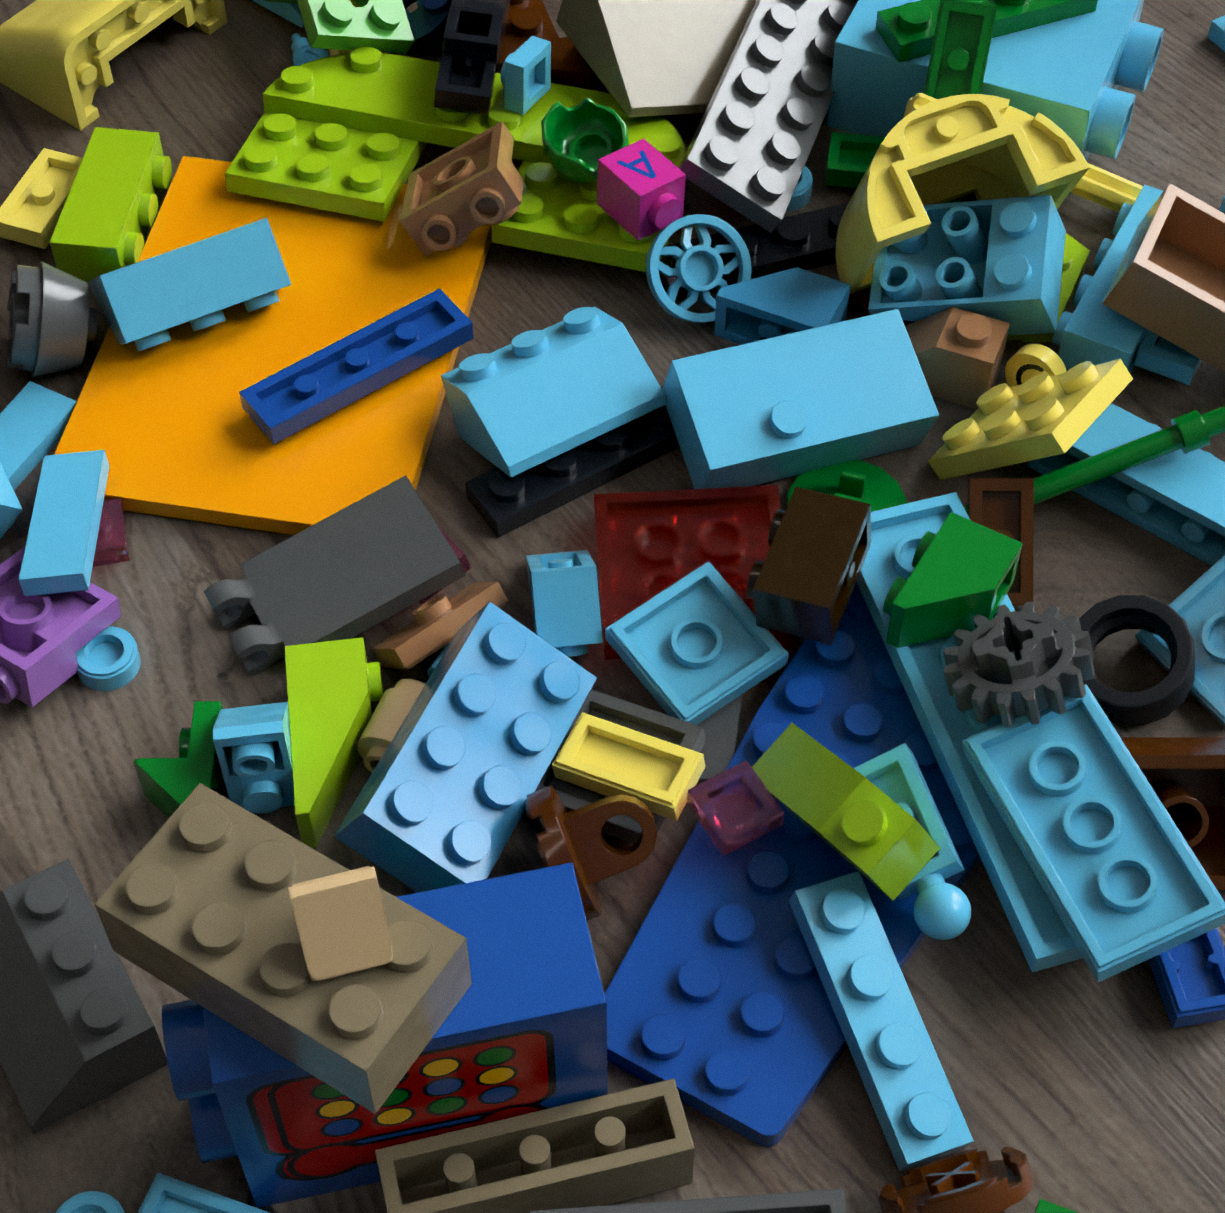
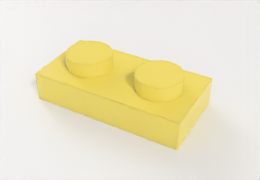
M43 148L0 207V237L46 249L83 158Z

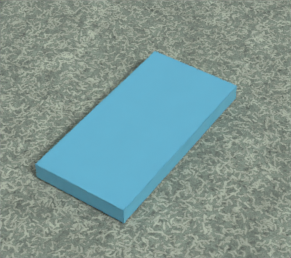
M1085 684L1086 694L1083 698L1068 696L1063 698L1066 712L1060 715L1047 708L1040 711V723L1034 725L1031 724L1026 715L1017 716L1011 727H1003V724L999 723L962 740V746L967 760L1093 976L1099 983L1224 925L1225 902L1087 684Z

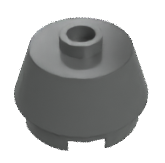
M42 261L38 262L37 267L16 265V271H12L7 304V311L10 312L9 340H5L6 368L29 371L30 377L33 378L80 367L84 359L86 343H94L97 332V308L89 307L88 283Z

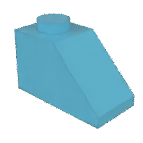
M588 550L526 555L535 634L567 657L587 654L589 652L588 644L603 643L597 568Z

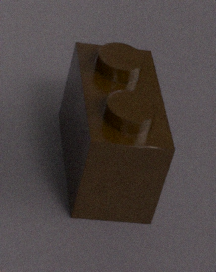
M795 487L786 510L777 509L772 518L768 534L770 549L765 561L756 560L752 566L747 583V597L754 599L757 626L832 645L871 545V505Z

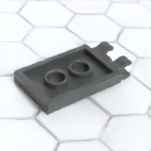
M405 475L241 563L240 565L247 578L243 580L225 579L210 585L204 591V594L225 630L238 627L255 613L257 614L262 625L244 626L228 637L248 674L254 676L264 672L273 663L285 657V646L351 639L466 575L458 557Z

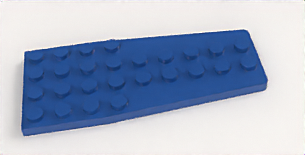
M857 582L832 645L805 639L758 709L605 992L607 1002V1061L648 1084L674 1078L682 1103L763 1147H772L780 1142L848 1046L788 900L796 890L858 872V870L747 774L749 769L791 723L795 724L852 768L906 743L914 754L965 869L945 879V883L960 888L980 860L978 851ZM860 873L902 970L926 936L919 929L914 918V904L919 892L903 900L897 896L892 901Z

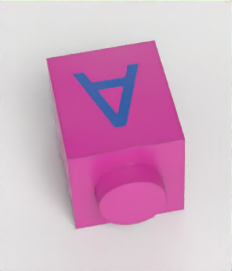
M643 138L598 159L597 205L639 241L683 217L686 174Z

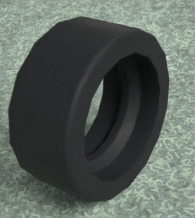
M1117 595L1096 603L1079 618L1081 630L1089 632L1093 652L1097 644L1110 634L1124 629H1143L1159 635L1166 642L1171 653V666L1166 677L1156 686L1140 692H1118L1104 686L1097 679L1096 675L1094 679L1083 681L1084 685L1087 684L1110 722L1117 725L1144 726L1168 717L1185 702L1195 681L1194 640L1185 620L1167 603L1145 595Z

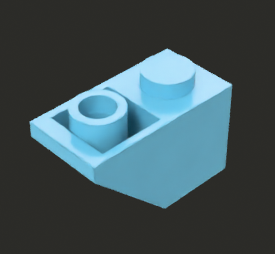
M288 702L221 709L213 727V742L229 800L253 813H269L280 807L295 805Z

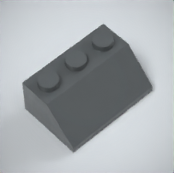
M69 858L0 892V1062L33 1133L168 1065L167 1057L155 1026L118 954L112 950L105 929Z

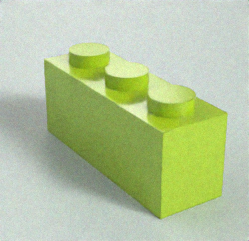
M94 128L50 240V246L58 269L88 283L89 280L138 262L145 245L144 239L148 227L153 226L159 212L158 200L162 189L169 188L172 179V162L169 156H164L159 132Z

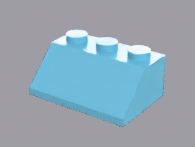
M267 218L108 272L88 281L92 293L119 345L134 341L138 351L171 340L168 329L185 322H190L193 332L223 322L226 318L222 309L244 302L247 312L276 303L280 301L276 290L292 285Z
M595 306L574 309L563 317V321L543 330L523 332L512 339V344L492 353H480L469 356L461 361L458 368L441 375L459 438L510 477L516 476L667 404L664 391L624 324Z

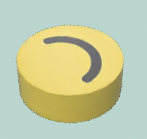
M1041 344L1024 345L1009 359L1005 367V377L1009 387L1021 385L1043 372H1047L1050 377L1067 372L1062 359L1053 350Z

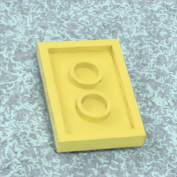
M1117 359L1098 365H1093L1091 361H1085L1063 374L1052 377L1047 372L1035 375L1023 384L1009 387L1007 383L996 385L978 398L976 404L979 408L970 418L960 421L946 431L942 437L945 444L928 460V463L939 479L944 480L1065 454L1133 378L1122 360Z

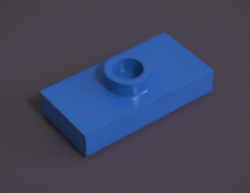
M1217 928L1148 959L1172 1028L1225 1020V947Z

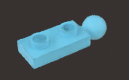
M904 743L854 769L914 817L940 847L938 852L898 897L903 900L919 892L914 904V918L917 926L930 938L950 940L962 934L967 928L971 919V905L965 893L958 887L945 883V879L965 869L914 754Z

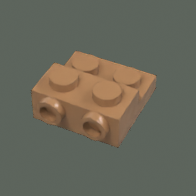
M503 121L409 174L400 222L425 257L435 251L455 249L469 238L471 231L484 224H500L518 210L522 202L524 180L512 163L514 138Z

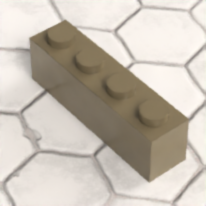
M673 1078L375 1150L387 1213H530V1211L604 1206L692 1184L695 1147L677 1085Z

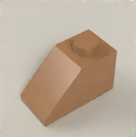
M951 307L905 325L931 395L978 409L976 401L982 394L994 387L999 375L1010 323Z

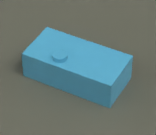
M899 309L672 360L662 388L667 401L666 408L698 499L796 476L804 472L851 460H861L921 445L939 416Z

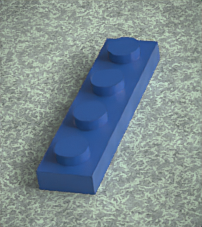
M439 288L240 391L242 408L274 445L474 339L472 321Z

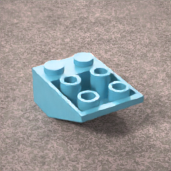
M1051 195L923 205L931 221L927 231L921 235L882 248L874 261L868 308L871 315L899 309L902 320L915 322L948 308L956 307L1010 323L1008 335L1057 332L1066 230Z

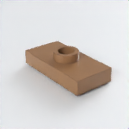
M498 581L472 583L449 599L445 594L438 595L413 610L414 622L372 649L383 667L389 669H410L450 643L458 629L489 601L501 609L506 606L505 603L509 600Z

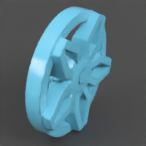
M705 214L688 215L664 227L654 238L647 252L645 262L648 285L655 300L667 314L689 323L715 321L716 300L710 295L709 290L716 287L719 292L721 287L728 286L727 281L722 278L723 275L729 274L739 266L737 283L751 280L752 273L750 254L740 234L722 219ZM693 225L700 242L697 246H692L690 242ZM706 226L721 233L730 244L716 245L714 248L710 247L712 240ZM683 227L680 238V245L683 250L677 246L663 247L668 238L675 231ZM719 254H736L734 258L723 265ZM660 256H672L675 258V268H670L660 262ZM659 272L666 277L676 276L677 280L669 285L667 293L662 286ZM682 286L688 290L687 297L677 305L675 303L679 288ZM698 295H700L701 301L714 311L710 313H694L687 311V309L697 301Z

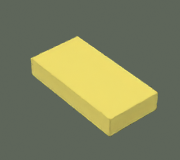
M583 712L552 764L555 778L608 797L620 794L636 797L645 803L651 812L674 821L678 820L706 767L704 754Z

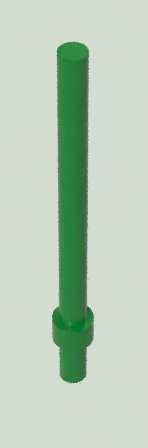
M1225 406L1201 415L1197 410L1173 418L1171 420L1172 426L1034 478V505L1179 449L1186 454L1210 445L1211 437L1225 432ZM966 504V505H963V506H964V508H965V510H966V513H967V515H968V504Z

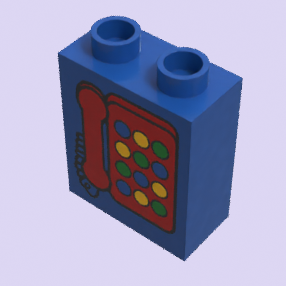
M573 862L397 897L467 938L472 985L376 1114L193 1000L162 1005L164 1045L173 1090L178 1101L189 1099L194 1136L202 1163L238 1156L257 1208L381 1182L375 1150L607 1095V1002Z

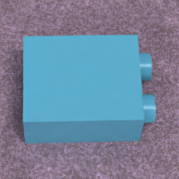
M858 0L835 41L830 89L834 92L828 109L827 126L859 135L886 137L893 127L903 119L906 104L910 97H914L917 93H924L930 55L899 63L875 29L877 11L920 0ZM1098 0L1096 11L992 38L981 94L1010 99L1009 106L1022 110L1034 117L1038 112L1053 121L1072 139L1086 161L1090 153L1116 159L1123 144L1136 99L1135 94L1120 91L1118 87L1123 86L1141 92L1146 90L1159 54L1164 28L1139 22L1144 0Z

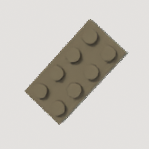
M201 783L95 903L114 952L374 1114L378 1112L472 985L467 938L380 887L393 949L392 961L388 964L322 981H312L308 975L288 887H291L293 884L349 871V869Z

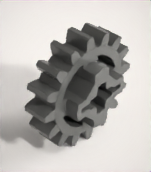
M1026 602L1018 613L1017 611L1010 612L1009 608L1004 604L998 606L997 616L991 620L977 614L973 617L975 630L972 632L956 630L953 633L956 646L944 648L943 651L946 666L943 667V672L950 696H955L957 708L961 712L974 708L976 720L982 724L994 714L1001 716L1003 727H1011L1016 717L1026 715L1032 725L1038 724L1041 718L1040 711L1047 708L1061 715L1066 712L1063 698L1066 696L1083 698L1086 694L1083 681L1094 679L1095 677L1092 661L1095 658L1089 632L1081 630L1080 620L1076 615L1062 619L1060 608L1056 605L1050 606L1041 614L1035 613L1033 602Z

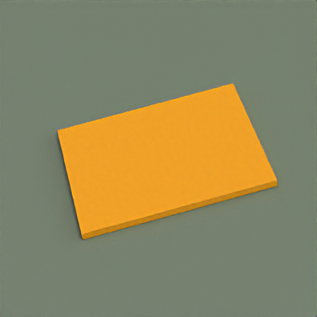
M183 156L138 262L267 218L292 285L276 290L280 299L276 303L247 312L244 302L222 309L226 318L225 321L194 332L190 322H185L168 329L171 340L141 351L137 350L134 341L119 345L109 326L54 455L105 450L110 467L103 508L295 535L405 475L416 490L446 393L441 375L453 370L459 347L274 445L242 408L239 392L439 288L469 317L492 241V225L484 224L471 231L469 238L453 250L435 251L425 257L400 222L407 184L404 185L385 222L228 192L225 172L232 162Z

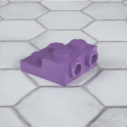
M23 547L0 564V702L7 704L14 698H17L33 708L78 672L76 652L120 618L121 611L118 597L91 582L89 590L24 596L19 582L25 547Z

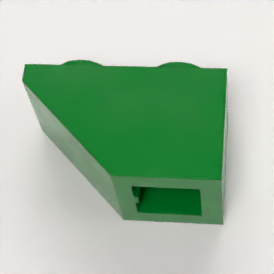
M950 512L937 534L927 531L922 537L913 557L912 567H914V570L909 578L905 579L899 576L887 594L883 606V612L890 615L886 643L900 648L954 636L953 633L956 630L972 632L975 630L973 617L977 614L991 620L1014 583L1023 543Z

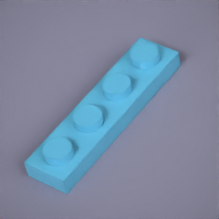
M854 872L794 891L788 901L899 1171L965 1149L974 1140L860 872Z

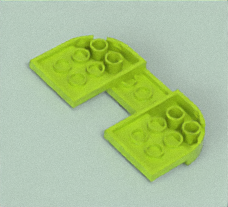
M359 47L351 53L328 56L300 66H291L281 72V76L263 93L264 114L225 172L228 192L385 222L427 143L456 148L503 121L514 138L512 159L522 160L518 172L523 178L524 183L522 202L518 210L504 222L492 225V243L646 272L647 252L654 238L661 230L639 241L636 240L597 205V181L588 183L572 182L557 174L543 150L541 121L556 102H561L565 107H573L579 105L585 98H590L595 104L616 111L627 125L629 145L644 138L678 168L686 154V149L678 131L663 116L628 117L614 97L605 92L551 83L550 90L524 115L504 109V85L501 82L500 73H496L489 115L473 112L461 113L451 109L434 107L440 62L381 53L373 47Z

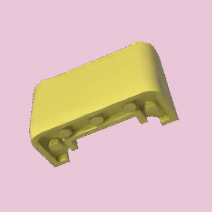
M36 0L0 25V83L81 131L100 117L98 108L92 105L94 94L99 85L107 88L114 83L109 64L110 60L171 16H173V20L187 28L194 24L196 28L211 35L228 22L224 0Z

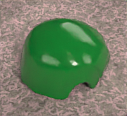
M585 98L579 105L573 107H565L561 102H556L541 121L545 156L557 174L572 182L588 183L598 181V159L629 145L627 125L616 111L595 104L590 98Z

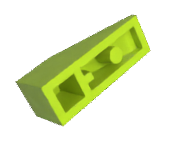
M363 637L285 646L295 816L301 842L311 848H317L361 756L357 750V743L373 714L372 702L380 701L384 694L380 661L367 663Z
M793 723L785 729L747 772L753 780L892 901L896 899L940 849L914 817L866 777Z

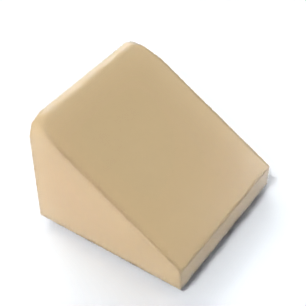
M365 866L293 884L291 887H288L308 975L312 981H322L385 965L392 961L393 949L374 866Z

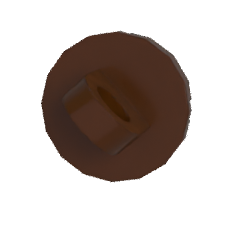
M551 785L527 795L525 800L528 818L534 819L539 817L544 832L536 834L539 841L536 844L545 868L573 862L587 921L602 914L601 902L595 882L639 865L648 858L655 847L657 832L654 815L648 806L636 797L623 794L609 796L567 813L558 793ZM622 814L637 820L642 831L635 844L627 848H616L606 843L601 834L602 827L613 816Z
M1003 1147L1001 1150L1003 1160L989 1161L986 1150L978 1152L977 1149L966 1150L911 1168L906 1175L901 1177L904 1188L896 1192L895 1186L887 1183L880 1193L879 1202L883 1213H1005V1209L1023 1200L1034 1189V1178L1026 1154L1012 1147Z

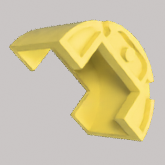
M962 94L927 103L905 116L887 134L842 215L838 227L835 253L839 280L850 284L849 294L871 287L874 261L881 249L921 235L931 225L923 205L945 203L974 193L977 201L1051 195L1058 209L1090 168L1086 159L1072 139L1053 121L1039 112L1034 117L1022 110L1009 106L1010 99L984 94Z

